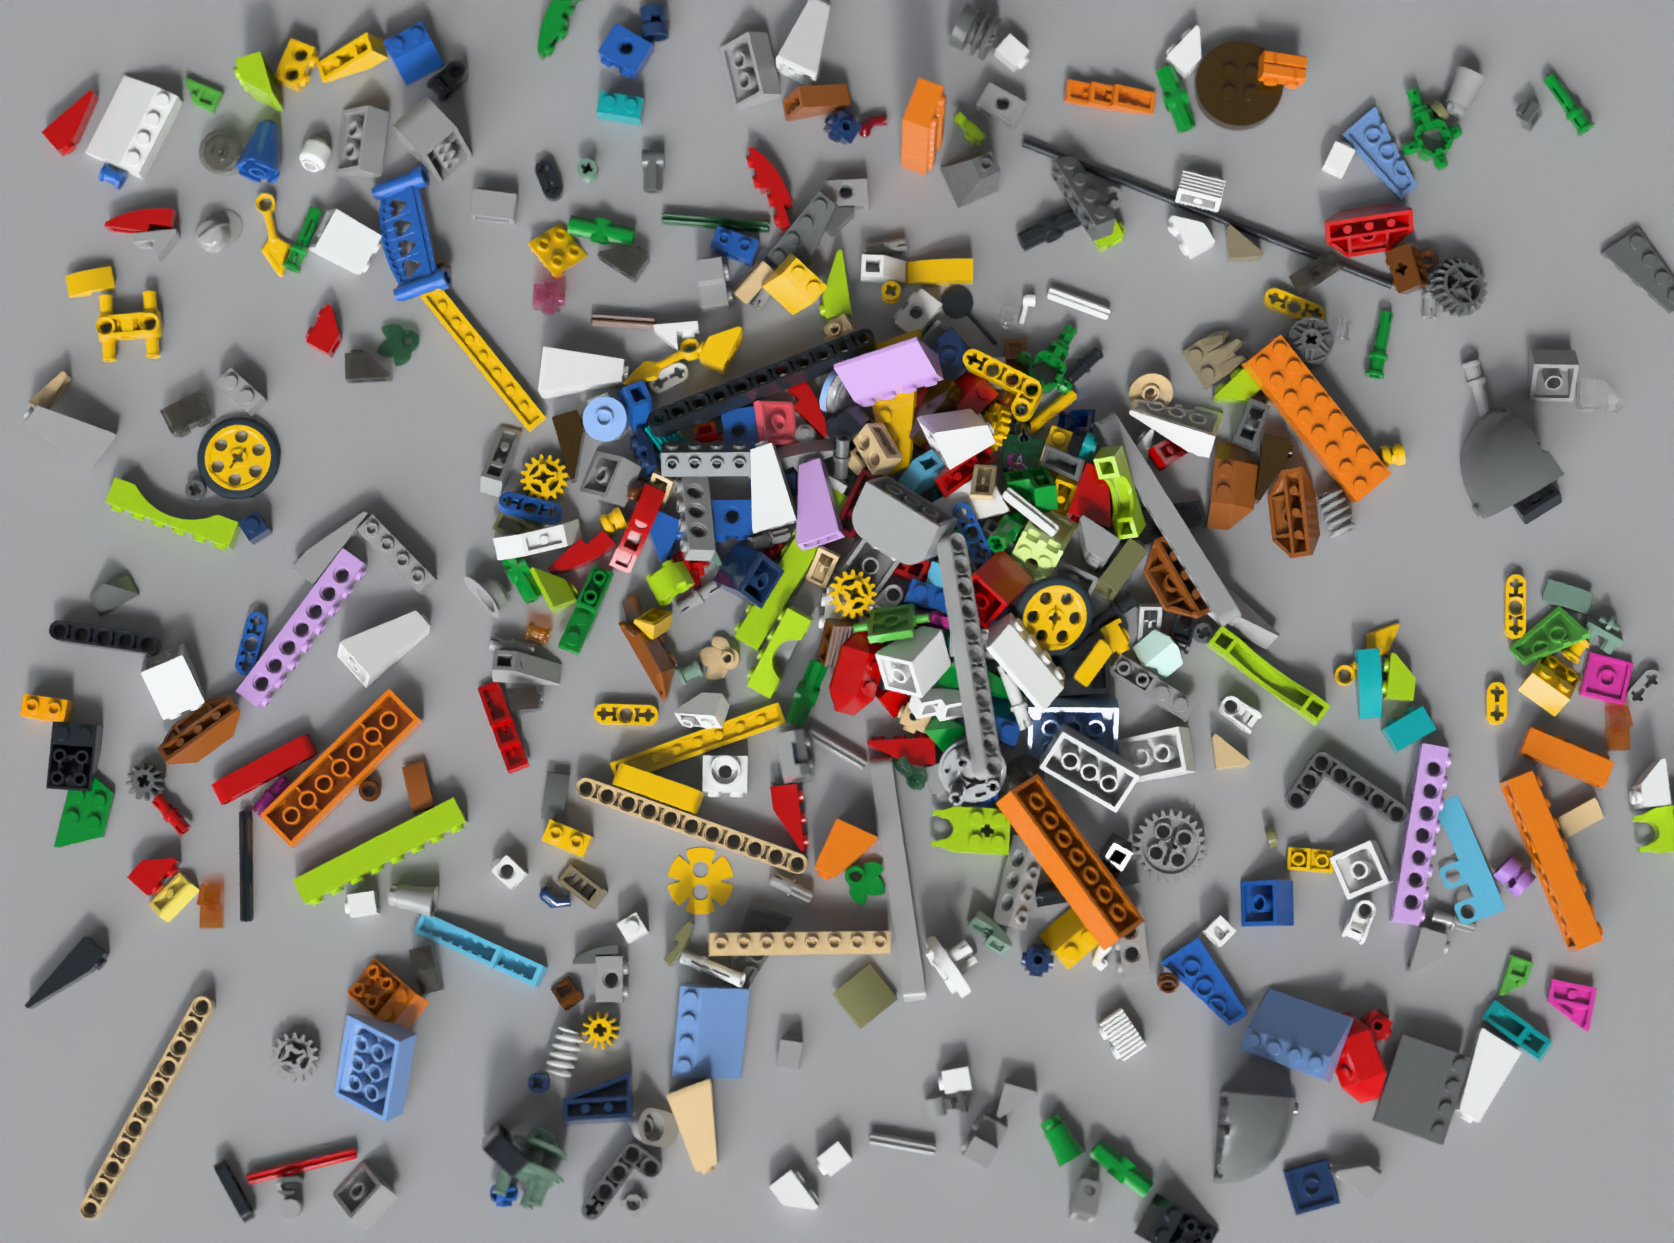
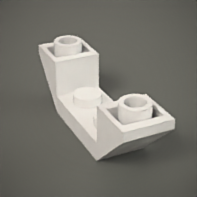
M573 519L525 533H514L493 538L497 560H504L575 544L579 539L583 540L579 520Z

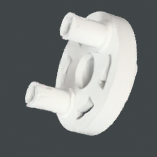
M934 935L925 940L924 943L928 949L924 953L932 966L936 967L944 979L949 991L952 994L957 992L961 998L971 993L961 973L978 962L972 955L973 951L964 939L948 951L943 949Z

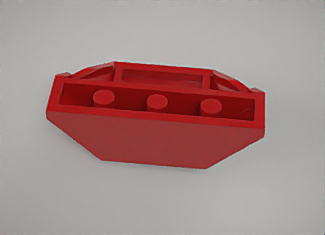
M1380 204L1341 210L1324 221L1326 243L1346 257L1387 252L1394 249L1414 230L1413 209L1410 207Z
M868 630L853 633L841 645L828 687L834 704V711L854 716L874 700L881 677L875 654L884 648V644L878 642L869 643Z
M1349 1011L1341 1013L1353 1018V1022L1335 1069L1340 1086L1360 1104L1378 1099L1385 1084L1387 1070L1371 1028L1354 1017Z

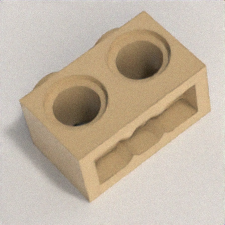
M867 423L853 439L872 475H889L903 458L883 423Z

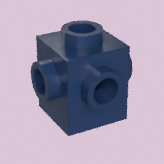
M846 110L833 111L825 119L826 125L823 130L828 133L827 137L836 143L852 144L862 125L853 119V114Z
M1032 944V948H1027L1026 952H1022L1021 965L1025 966L1024 971H1030V976L1043 977V973H1048L1049 968L1053 969L1054 955H1050V950L1046 949V945ZM1035 956L1042 957L1041 964H1036L1034 962Z

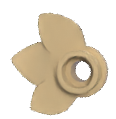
M720 636L712 638V647L703 648L697 654L698 660L703 665L708 666L705 677L708 680L724 678L728 670L737 668L740 663L738 651L731 648L729 641ZM731 655V661L727 663L726 657Z

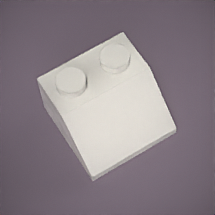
M1666 759L1651 762L1631 787L1632 791L1629 792L1630 804L1634 805V809L1662 807L1671 804Z
M1377 840L1367 841L1330 858L1347 900L1394 882Z

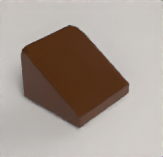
M636 594L622 602L628 622H633L634 619L643 614L639 598Z
M569 976L551 988L554 996L565 1011H568L584 999Z

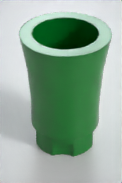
M1059 1114L1040 1125L1045 1132L1044 1136L1055 1155L1059 1167L1086 1152Z

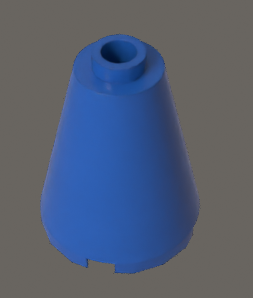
M266 119L257 124L236 163V169H239L238 173L248 180L260 183L261 179L268 180L267 183H273L279 179L280 132L279 127L272 120Z

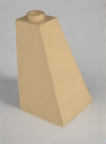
M710 1078L666 1095L696 1172L701 1171L702 1175L715 1170L714 1165L718 1164L713 1081Z

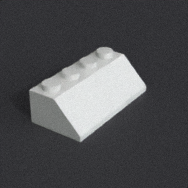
M1012 613L989 626L986 649L1040 712L1045 711L1064 688V671L1052 662L1050 654L1046 650L1043 651L1035 636L1029 634L1025 630L1023 622L1019 618L1016 619Z

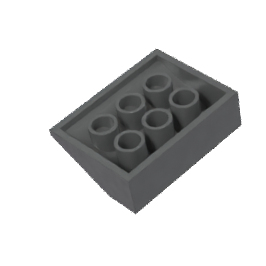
M1400 1034L1372 1121L1443 1145L1471 1058Z

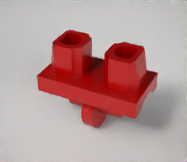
M684 552L674 553L672 556L674 563L683 561L695 582L691 588L701 587L700 577L705 576L704 568L709 567L710 562L684 560Z

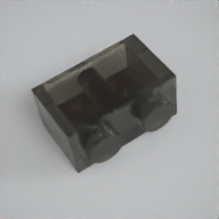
M197 391L160 410L171 434L174 437L179 436V438L189 435L191 430L198 426L199 428L207 426L211 423V419L215 418L201 391Z

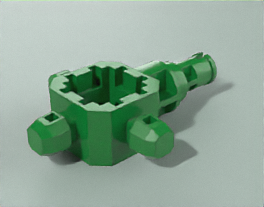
M1416 87L1414 91L1410 89L1406 92L1413 109L1411 111L1413 115L1411 119L1416 130L1412 135V141L1404 143L1401 149L1405 156L1417 153L1418 158L1425 162L1434 159L1433 164L1440 171L1448 167L1447 157L1444 155L1450 150L1453 140L1459 138L1463 132L1460 125H1453L1447 128L1446 122L1435 119L1432 109H1429L1428 105L1424 104L1419 87ZM1432 129L1433 131L1437 130L1438 133L1440 132L1444 146L1434 151H1427L1426 148L1424 149L1420 135Z
M1066 324L1058 339H1054L1053 342L1049 343L1046 350L1039 351L1033 358L1026 351H1021L1016 358V361L1021 366L1027 367L1024 374L1040 382L1043 394L1050 393L1056 387L1058 391L1067 394L1073 386L1067 378H1062L1067 370L1064 361L1068 356L1069 344L1078 332L1075 327L1070 331L1072 325ZM1043 360L1047 366L1054 367L1053 371L1056 373L1051 383L1045 384L1041 378L1034 377L1036 374L1033 371L1038 362ZM1031 386L1027 389L1028 395H1035L1038 392V387Z

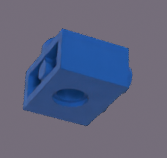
M615 23L599 48L598 56L603 65L609 68L613 66L625 78L629 79L632 77L637 80L652 56L654 47L650 42ZM625 46L633 48L629 53H623L622 49Z
M754 406L737 408L721 415L724 442L742 440L751 442V449L756 448L755 444L759 443ZM736 428H743L745 434L742 437H736L733 435V431Z
M711 500L715 542H728V539L737 538L738 542H747L749 537L755 536L752 530V500ZM730 512H736L739 515L735 522H729L726 517Z

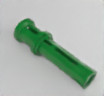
M1553 73L1548 76L1543 82L1566 112V119L1574 125L1577 135L1581 136L1593 128L1594 122L1589 121L1583 112V107L1577 106L1556 74Z
M309 207L295 243L289 246L290 252L288 257L282 263V266L287 270L295 273L301 272L300 266L302 261L308 255L307 247L323 213L321 210ZM310 221H311L312 223H311L310 228H309V230H308V232H307V235H306V237H304V234H305V232H306V230H307V227H308V225H309V223H310Z
M1389 311L1379 312L1374 346L1368 354L1370 360L1368 370L1364 374L1369 378L1384 379L1385 376L1383 370L1385 361L1388 360V354L1386 353L1387 343L1394 316Z

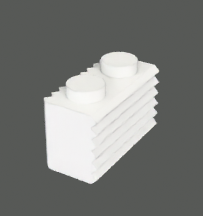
M1183 170L1175 202L1216 213L1220 207L1226 181L1221 180L1217 176L1208 177L1200 175L1193 170Z
M1122 1008L1117 1009L1098 1022L1100 1027L1097 1031L1103 1040L1108 1038L1112 1044V1047L1109 1049L1116 1059L1121 1058L1122 1061H1125L1146 1047L1143 1039Z

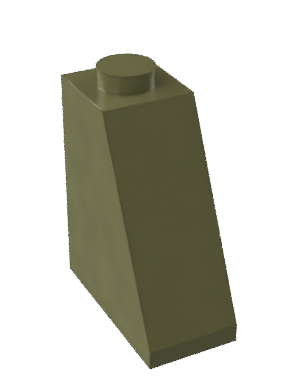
M1129 538L1098 580L1094 591L1109 602L1113 601L1148 552L1145 549V545L1137 539Z

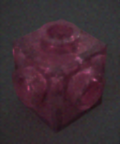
M546 281L544 284H534L532 306L534 310H541L543 314L553 315L555 312H561V306H565L566 293L562 292L561 286H558L556 282Z

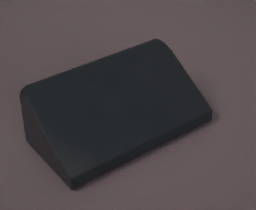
M1550 483L1512 506L1524 524H1528L1561 504L1562 497L1558 489Z

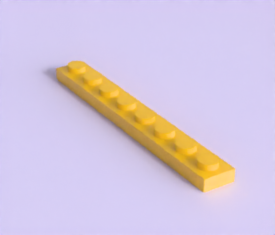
M437 289L421 295V299L527 431L530 433L543 423L546 417L443 290Z
M777 702L727 720L722 728H705L611 762L610 765L614 777L619 763L652 773L782 726L786 722L780 705Z

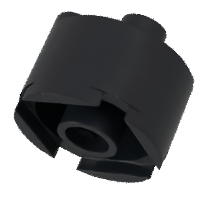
M851 401L843 407V412L837 417L835 415L832 416L825 423L828 427L826 433L835 444L837 435L847 434L850 436V450L856 447L853 439L867 423H875L859 404H854Z

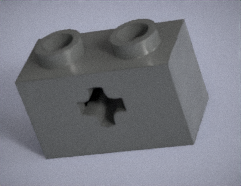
M1250 398L1231 443L1252 451L1271 406Z

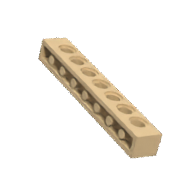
M890 931L708 933V956L891 954Z

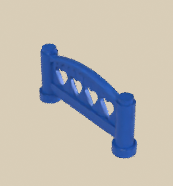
M423 165L412 168L411 172L375 184L371 189L373 197L376 200L380 199L379 219L382 245L389 267L398 282V286L393 290L394 297L397 301L402 302L437 289L446 290L452 287V278L446 267L437 268L420 190L430 185L429 174ZM395 199L407 202L402 211L397 216H393L394 209L391 207V202ZM398 220L411 222L412 224L405 233L398 237V229L395 226ZM403 240L416 243L406 257H402L403 249L400 248V242ZM408 260L421 263L411 277L406 276L407 270L404 268V264Z

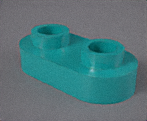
M1089 431L1078 457L1085 460V465L1090 463L1099 441L1095 439L1096 434Z

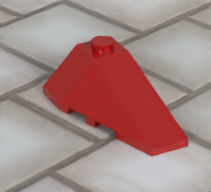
M967 371L954 381L963 390L956 411L971 409L977 415L979 413L982 415L985 409H988L999 395L983 378ZM928 443L922 449L925 452H928L929 450H931V447Z

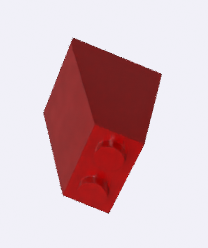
M1086 463L1066 518L1078 524L1080 518L1084 515L1109 531L1111 526L1109 486L1106 481L1099 479L1095 463Z
M998 551L972 575L979 624L985 629L1034 580L1005 551Z

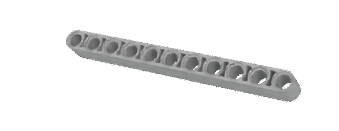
M1113 411L1094 422L1098 433L1107 447L1123 446L1137 495L1218 624L1223 627L1240 617L1241 613L1118 416Z
M953 533L942 537L938 541L937 553L972 771L977 779L984 780L999 776L1002 771V762L967 544L962 534Z
M891 756L869 759L904 1002L925 1000L927 997Z

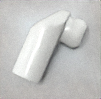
M1114 944L1105 951H1103L1100 945L1097 947L1092 964L1098 970L1102 971L1108 965V961L1104 957Z

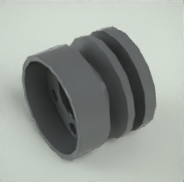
M966 3L951 34L949 46L963 51L969 43L971 44L970 55L973 56L977 49L980 48L978 59L984 60L997 40L1002 18L995 16L990 24L992 13L988 12L983 20L979 19L981 9Z
M1305 317L1297 321L1290 328L1285 340L1306 367L1311 370L1321 366L1331 353L1334 345V334L1330 326L1322 319ZM1312 338L1314 339V343H1313V344H1312V343H1309V344L1306 343V340H1307V339H1309V340L1312 339Z

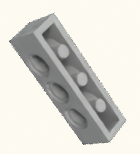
M708 476L679 477L675 481V493H678L679 497L676 509L680 513L678 530L682 532L680 550L684 552V560L711 561L716 549Z
M373 514L356 529L420 596L437 582Z
M1013 835L993 921L1006 927L1026 930L1041 865L1018 835Z
M1140 884L1120 886L1144 918ZM1144 922L1134 929L1135 933L1132 937L1124 936L1114 943L1115 951L1119 950L1120 958L1116 960L1117 973H1121L1122 978L1150 974ZM1128 947H1133L1137 951V957L1134 960H1129L1125 955Z

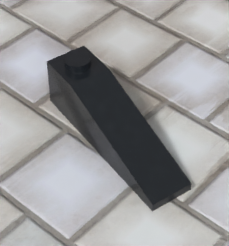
M84 936L24 1006L27 1009H34L95 972L96 969L98 971L101 970L107 963L106 958L109 953L90 937Z

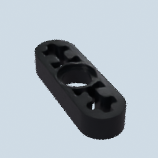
M223 1159L214 1164L215 1172L242 1221L246 1223L256 1217L250 1202L227 1161Z

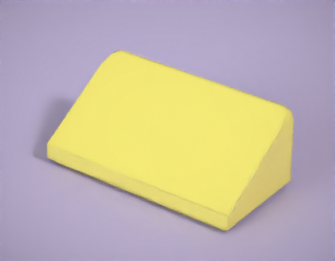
M180 871L149 905L162 919L170 922L199 892V889Z

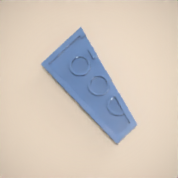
M1374 107L1344 132L1341 137L1352 146V149L1356 150L1355 153L1391 193L1401 201L1416 188L1417 184L1405 161L1402 160L1396 144L1393 143L1389 136L1388 129L1381 121L1376 107Z

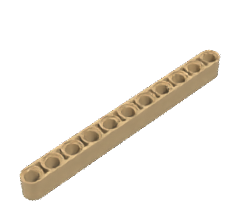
M582 778L576 784L578 795L594 803L793 874H802L808 867L806 857L795 851L590 778ZM584 783H591L593 787L591 793L587 795L582 794V785ZM606 790H611L614 794L610 802L602 800V794ZM626 798L634 799L635 805L632 809H624L623 801ZM648 805H653L656 808V813L652 817L644 815V809ZM668 813H675L677 815V821L672 825L665 822V816ZM690 820L698 822V828L695 832H688L686 830V824ZM710 828H717L719 830L717 839L710 840L707 837V832ZM732 835L740 837L741 841L737 847L728 845V839ZM752 843H759L762 850L759 854L753 855L749 852V847ZM775 850L783 853L782 860L777 863L770 859V854ZM795 858L803 859V868L800 870L793 869L791 866L792 860Z
M205 996L197 997L189 1007L80 1205V1214L84 1218H98L107 1208L216 1009V1003L212 998ZM203 1000L209 1005L205 1013L199 1010V1004ZM192 1020L198 1026L194 1033L188 1030V1024ZM181 1040L186 1043V1050L183 1053L177 1050V1044ZM170 1060L175 1064V1070L172 1073L166 1070V1064ZM157 1081H161L164 1084V1090L161 1093H157L155 1090ZM146 1101H150L153 1105V1110L149 1114L144 1111L143 1107ZM135 1121L140 1122L142 1125V1129L138 1134L132 1129ZM125 1141L131 1147L127 1154L121 1150L122 1143ZM112 1162H117L119 1165L117 1174H113L110 1170ZM101 1182H105L108 1186L106 1194H102L99 1191ZM90 1202L97 1206V1211L94 1215L88 1211Z

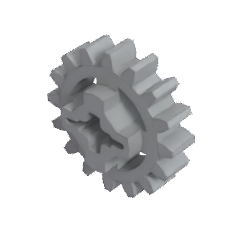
M294 1033L293 1038H291L289 1034H285V1041L277 1039L279 1046H272L271 1048L275 1051V1055H270L269 1058L275 1059V1063L270 1066L278 1068L275 1073L276 1075L283 1073L282 1080L284 1081L291 1077V1082H296L297 1077L304 1081V1074L312 1076L313 1074L310 1069L318 1068L314 1061L319 1060L320 1057L315 1056L314 1053L319 1048H312L314 1040L307 1042V1035H302L299 1038L298 1033ZM295 1042L301 1043L306 1049L301 1050L297 1048ZM285 1047L286 1052L284 1056L280 1058L281 1052ZM293 1053L303 1054L296 1059L297 1063L295 1061L286 1060L290 1059V1057L293 1056ZM309 1057V1062L307 1066L304 1068L303 1064L306 1058ZM288 1065L292 1067L295 1073L287 1071L283 1066Z

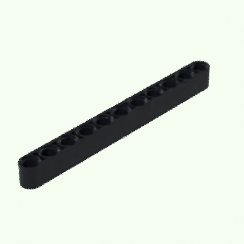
M866 328L857 330L653 410L647 417L650 430L657 438L666 437L832 372L834 364L876 351L877 345L874 333Z

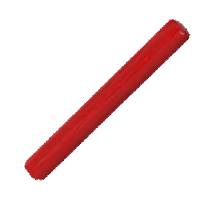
M350 1147L249 1172L246 1174L248 1184L251 1185L358 1158L355 1147Z

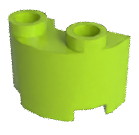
M668 560L661 565L662 568L646 577L652 593L662 608L675 600L674 597L677 594L685 592L695 584L683 561L674 563L673 560Z

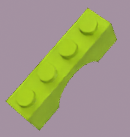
M1123 446L1101 448L1093 460L1099 479L1106 481L1111 491L1113 500L1112 523L1116 536L1119 539L1139 537L1146 524Z
M792 605L787 610L783 608L777 619L780 621L777 629L773 628L768 635L767 640L770 642L767 648L763 647L757 656L759 660L757 667H752L746 677L749 680L747 684L749 688L769 699L775 694L784 677L776 664L778 648L786 641L802 640L815 618Z

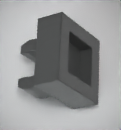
M1534 101L1531 102L1529 107L1519 104L1515 110L1518 113L1516 116L1521 119L1523 129L1530 132L1542 116L1540 104Z

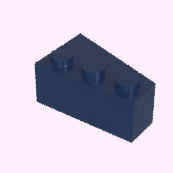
M630 1072L562 1099L563 1122L565 1125L630 1122L634 1119L632 1075Z

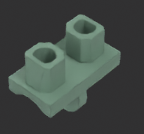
M1612 614L1607 619L1601 615L1598 621L1604 624V626L1587 618L1584 623L1585 629L1590 633L1591 637L1585 640L1592 644L1597 635L1604 637L1605 639L1600 649L1608 654H1611L1617 646L1621 647L1624 642L1623 637L1610 630L1611 628L1618 632L1621 628L1620 625L1614 623L1616 616Z

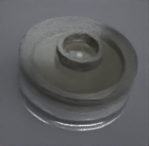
M216 130L207 134L201 141L199 159L202 165L213 174L222 177L231 176L239 171V169H236V163L245 146L231 132Z

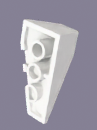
M1134 399L1129 411L1130 415L1181 448L1197 456L1207 458L1211 454L1223 418V413L1204 407L1195 406L1194 410L1183 409L1181 404L1167 407L1161 402Z

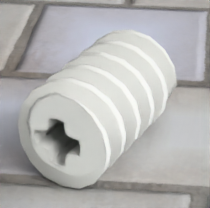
M559 1026L558 1029L563 1032V1035H555V1038L560 1043L552 1044L557 1052H549V1055L554 1060L546 1061V1064L551 1069L544 1070L563 1077H571L572 1074L567 1069L574 1068L575 1065L570 1060L578 1059V1056L573 1051L581 1050L576 1043L584 1042V1039L579 1036L580 1033Z

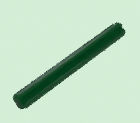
M663 212L662 214L663 225L717 229L719 226L728 230L763 233L770 231L769 220Z

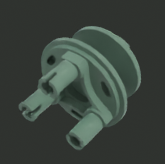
M534 1127L528 1137L514 1135L513 1138L516 1144L532 1151L530 1162L515 1177L525 1183L526 1189L519 1206L525 1209L528 1208V1210H533V1206L541 1208L547 1190L551 1186L558 1187L564 1183V1179L561 1176L540 1166L543 1156L558 1160H566L568 1156L567 1153L557 1148L558 1140L550 1131ZM502 1168L499 1170V1175L492 1192L505 1196L512 1177Z

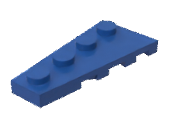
M1199 937L1161 961L1165 967L1176 974L1179 980L1228 1026L1249 1014Z

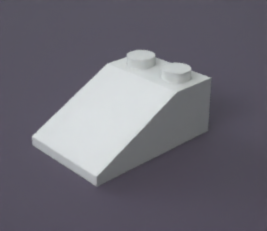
M1178 726L1118 740L1120 757L1140 768V778L1136 783L1196 772L1189 728Z

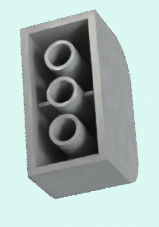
M426 96L392 125L403 145L426 168L427 172L440 186L473 157L457 127Z
M887 475L866 481L852 513L854 529L861 538L869 542L872 548L887 553L890 559L907 565L917 564L938 556V541L942 537L952 534L959 519Z

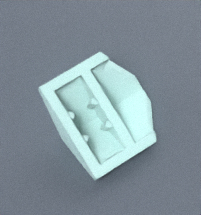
M1154 629L1133 647L1142 667L1158 676L1162 681L1184 663L1179 646L1170 636L1159 632L1158 629Z

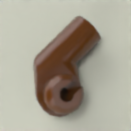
M641 477L637 479L636 483L630 485L627 489V498L633 501L638 500L639 494L647 480Z

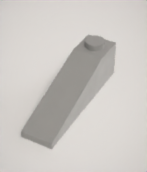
M363 511L306 550L304 554L300 553L294 560V567L292 569L315 585L340 550L348 548L359 533L356 529L370 515Z

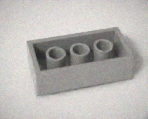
M1062 723L1039 759L1040 769L1114 812L1118 811L1140 778V768L1064 723Z

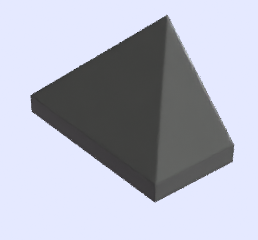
M1046 444L1041 466L1073 480L1080 481L1085 460Z
M127 575L103 583L89 598L101 617L137 597L139 593L130 576Z

